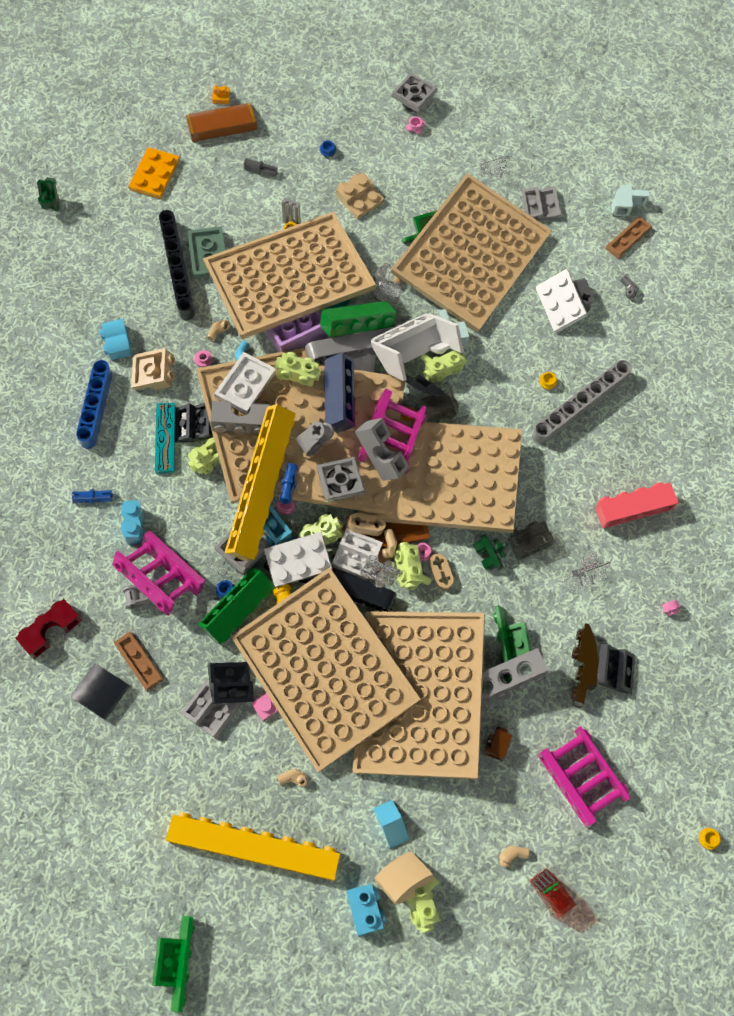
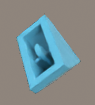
M393 800L373 808L390 849L409 841L403 819Z

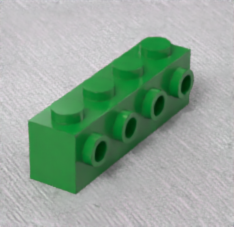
M387 301L324 309L321 313L320 327L329 337L394 327L396 311Z
M252 567L198 625L213 641L221 645L229 639L230 634L244 623V619L257 609L261 601L271 594L275 586L261 570Z

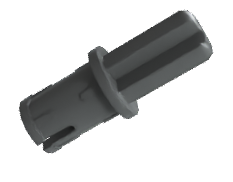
M248 158L244 161V169L255 171L259 175L260 173L272 176L277 175L278 168Z

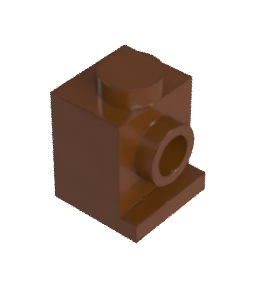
M496 727L494 734H489L486 745L490 747L484 749L483 755L503 761L512 734H509L507 729Z

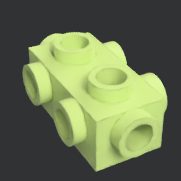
M455 350L440 357L436 356L433 359L426 354L420 357V360L426 363L425 371L423 372L424 377L432 383L440 382L451 374H458L462 371L463 366L467 364L464 354Z
M293 352L282 353V357H277L274 367L278 368L276 374L278 380H291L311 387L314 380L318 381L321 370L318 369L319 364L315 363L314 359H302Z
M213 437L206 444L194 448L188 454L190 469L193 472L197 471L199 475L202 473L209 474L213 471V466L220 463L218 453L215 454L217 449Z
M325 514L320 516L319 521L313 525L307 524L303 526L302 531L298 533L299 537L302 538L321 532L326 546L337 541L338 538L342 539L345 532L341 530L343 525L338 517L335 518L331 514Z
M408 542L398 544V549L394 556V564L397 566V582L400 584V588L414 590L421 583L429 585L432 579L422 573L418 545H412Z
M433 877V882L415 889L414 898L405 901L408 903L413 925L416 926L417 931L421 930L422 933L433 930V925L440 921L431 891L439 884L435 877Z

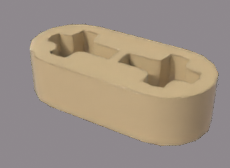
M362 513L352 514L348 522V528L352 532L373 536L381 535L386 526L383 518Z
M442 554L432 555L429 567L434 581L440 590H448L452 587L454 578L447 559ZM435 559H438L439 562H443L441 563L442 570H439L438 565H433L435 563ZM441 574L444 575L445 579H449L447 585L444 582L440 583L442 579Z

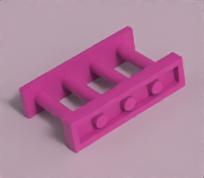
M385 389L379 397L371 420L382 418L387 426L409 435L407 444L391 437L384 441V443L404 451L403 456L410 467L411 463L408 461L420 425H423L427 415L425 411L427 407L423 405L418 412L412 411L392 402L393 399H390L393 391ZM386 409H392L414 419L412 428L387 418V415H385ZM362 446L357 460L365 462L369 456Z
M151 531L144 534L141 547L125 557L119 551L115 552L112 563L114 568L121 572L167 616L171 614L175 604L174 601L187 591H191L197 596L203 589L205 580ZM149 553L155 560L139 570L132 562L142 555ZM160 565L169 571L154 583L146 576ZM176 578L183 585L167 596L160 588Z
M580 726L574 731L577 736L576 738L554 752L546 748L537 756L584 826L588 827L596 822L594 818L596 816L595 813L617 798L625 802L631 797L628 795L629 790L626 785L619 782L592 743L590 733L586 729L583 730ZM580 744H583L589 755L568 769H561L557 763L559 762L558 759ZM592 762H595L601 773L580 787L574 788L569 781L571 780L570 777ZM607 779L614 790L593 805L586 806L582 800L583 795Z

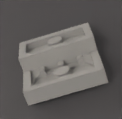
M538 186L521 190L525 213L536 220L562 218L556 186L541 190L538 189Z
M206 680L181 714L210 736L217 739L241 705L239 703L213 704L210 685Z

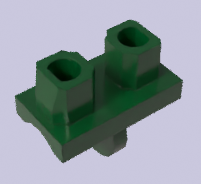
M46 177L45 180L38 179L37 181L38 202L42 209L51 208L59 211V195L55 178Z
M486 534L480 536L482 540L473 546L478 555L487 551L490 557L481 561L484 569L489 571L495 568L498 570L504 568L497 553L500 554L501 558L507 556L504 551L508 548L507 542L500 543L499 539L496 538L493 540L495 544L493 546Z

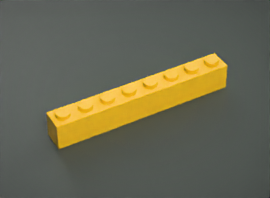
M272 405L266 409L225 550V554L244 561L255 560L259 552L258 546L264 534V524L269 516L270 503L274 498V489L280 477L279 471L285 460L284 454L290 442L291 429L295 424L296 413L280 405Z
M179 812V815H172L165 840L169 843L335 881L340 853H336V848L324 846L323 850L315 848V843L304 841L303 845L297 844L294 838L285 836L280 840L274 838L275 834L262 831V834L259 835L253 833L254 829L241 827V830L233 829V824L220 822V825L212 824V819L204 817L195 820L191 819L192 815Z

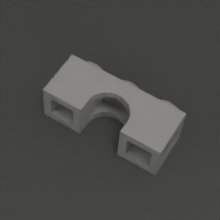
M212 401L211 430L217 432L232 431L238 434L247 432L259 435L266 409L270 405L251 403V409L247 415L237 416L232 412V402Z
M382 418L366 421L355 431L382 481L399 479L408 470L409 465L401 451L393 452L385 446L384 441L391 436V433Z

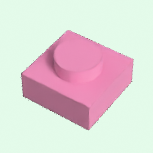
M267 693L251 703L262 721L278 712Z

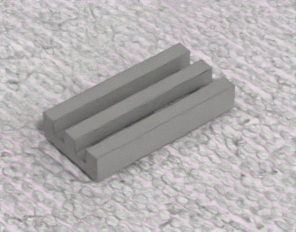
M283 198L281 202L283 223L295 222L300 224V203ZM293 206H295V219L293 218Z

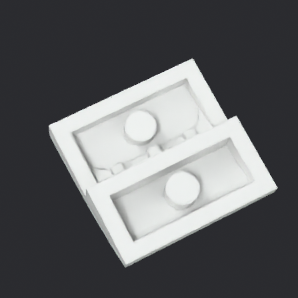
M346 528L331 566L367 581L383 542L360 533L352 532Z

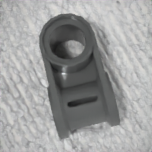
M585 278L574 280L575 287L586 312H588L594 299L588 282Z

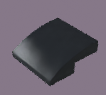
M406 374L407 380L405 382L415 389L431 395H444L445 392L420 374L415 379Z
M189 403L175 408L176 443L195 442L213 437L205 403L196 406Z
M601 644L597 683L615 691L632 694L635 655L626 649H616L609 644Z
M247 662L208 664L209 685L213 704L254 702L253 681H250V668Z
M94 663L70 697L106 720L130 686Z

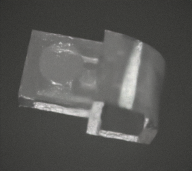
M384 263L376 271L373 278L376 283V289L370 291V293L377 302L387 301L393 307L399 300L402 285L389 280L391 265Z

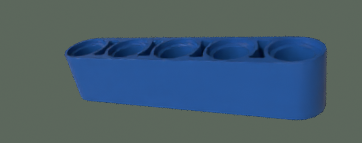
M98 360L93 364L76 431L79 443L86 449L94 447L97 442L112 380L111 369L104 360Z

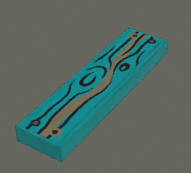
M156 403V474L175 473V403Z

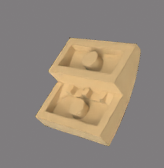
M410 851L383 868L376 875L375 881L393 903L398 905L414 898L415 889L433 882V874Z

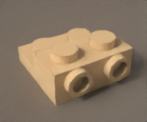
M364 172L360 175L358 173L354 174L349 182H341L336 189V197L357 220L384 203V198L375 190L374 183Z
M166 348L133 355L131 388L136 391L150 387L154 390L171 387V382L175 380V375L172 371V365H175L176 362L174 355Z

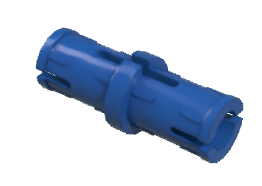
M289 463L286 465L285 477L281 482L282 491L279 501L283 504L292 503L293 491L297 486L296 476L299 466Z
M90 489L89 491H72L73 503L95 504V502H112L113 500L111 499L113 497L112 490L95 491V489Z

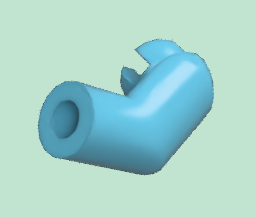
M242 341L235 352L236 361L250 347L248 342Z

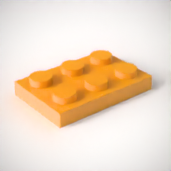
M148 147L128 186L129 190L161 199L180 161V157Z

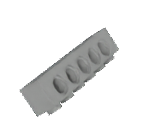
M538 648L483 672V685L485 683H492L493 690L488 693L482 690V707L489 704V700L494 697L501 699L509 695L508 691L516 689L518 691L527 687L528 682L533 680L539 682L547 678L546 674H549V671ZM523 666H528L531 668V673L523 676L520 674V669ZM503 675H511L512 681L509 684H503L501 682Z

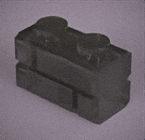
M450 388L444 390V395H430L416 401L415 409L417 412L423 405L427 407L425 422L438 423L441 419H451L456 416L459 404Z
M534 521L527 526L528 528L523 530L517 528L513 530V533H510L507 541L517 561L553 545L554 538L545 521L540 523Z

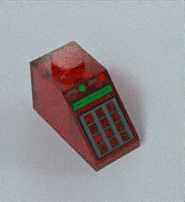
M547 868L529 880L554 919L560 918L576 906L564 886Z

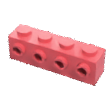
M659 482L650 488L641 487L631 493L622 492L613 498L609 496L603 497L597 503L595 510L604 529L674 510L679 502L671 483L663 484V482Z

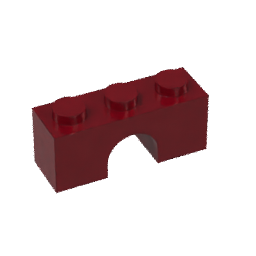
M63 598L61 601H56L45 614H40L36 617L34 623L29 627L21 629L15 639L29 656L35 660L50 648L45 640V633L49 628L58 626L68 633L83 620Z

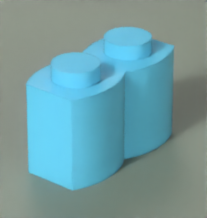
M124 319L102 323L103 329L100 330L102 340L106 342L103 345L105 355H109L111 360L132 356Z
M138 500L124 501L121 508L124 518L121 527L122 534L128 545L142 544L145 534L142 527L144 522L142 507Z

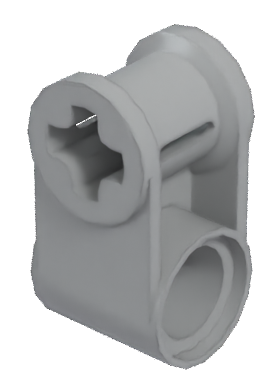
M314 422L296 438V441L305 455L311 456L317 453L333 437L334 428L329 423Z
M135 585L122 588L126 598L125 609L132 610L154 604Z

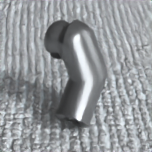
M624 275L620 282L626 286V297L632 299L637 295L638 286L631 278Z

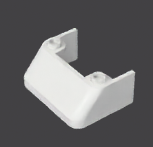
M432 314L418 316L371 340L372 348L386 372L402 381L407 380L404 363L429 351L443 354L448 349H453L460 353L464 352L459 324Z

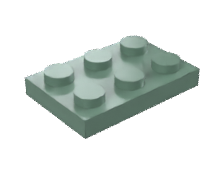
M222 226L187 231L194 279L211 277L203 258L225 251Z

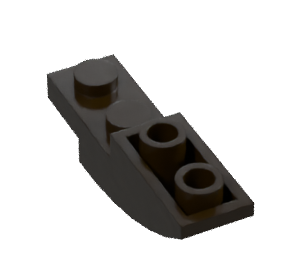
M587 623L581 629L578 628L576 640H579L578 646L574 647L571 656L574 659L573 665L581 667L577 668L575 680H578L577 687H573L570 699H573L572 706L579 708L584 704L587 689L593 691L596 688L598 678L597 645L592 629Z

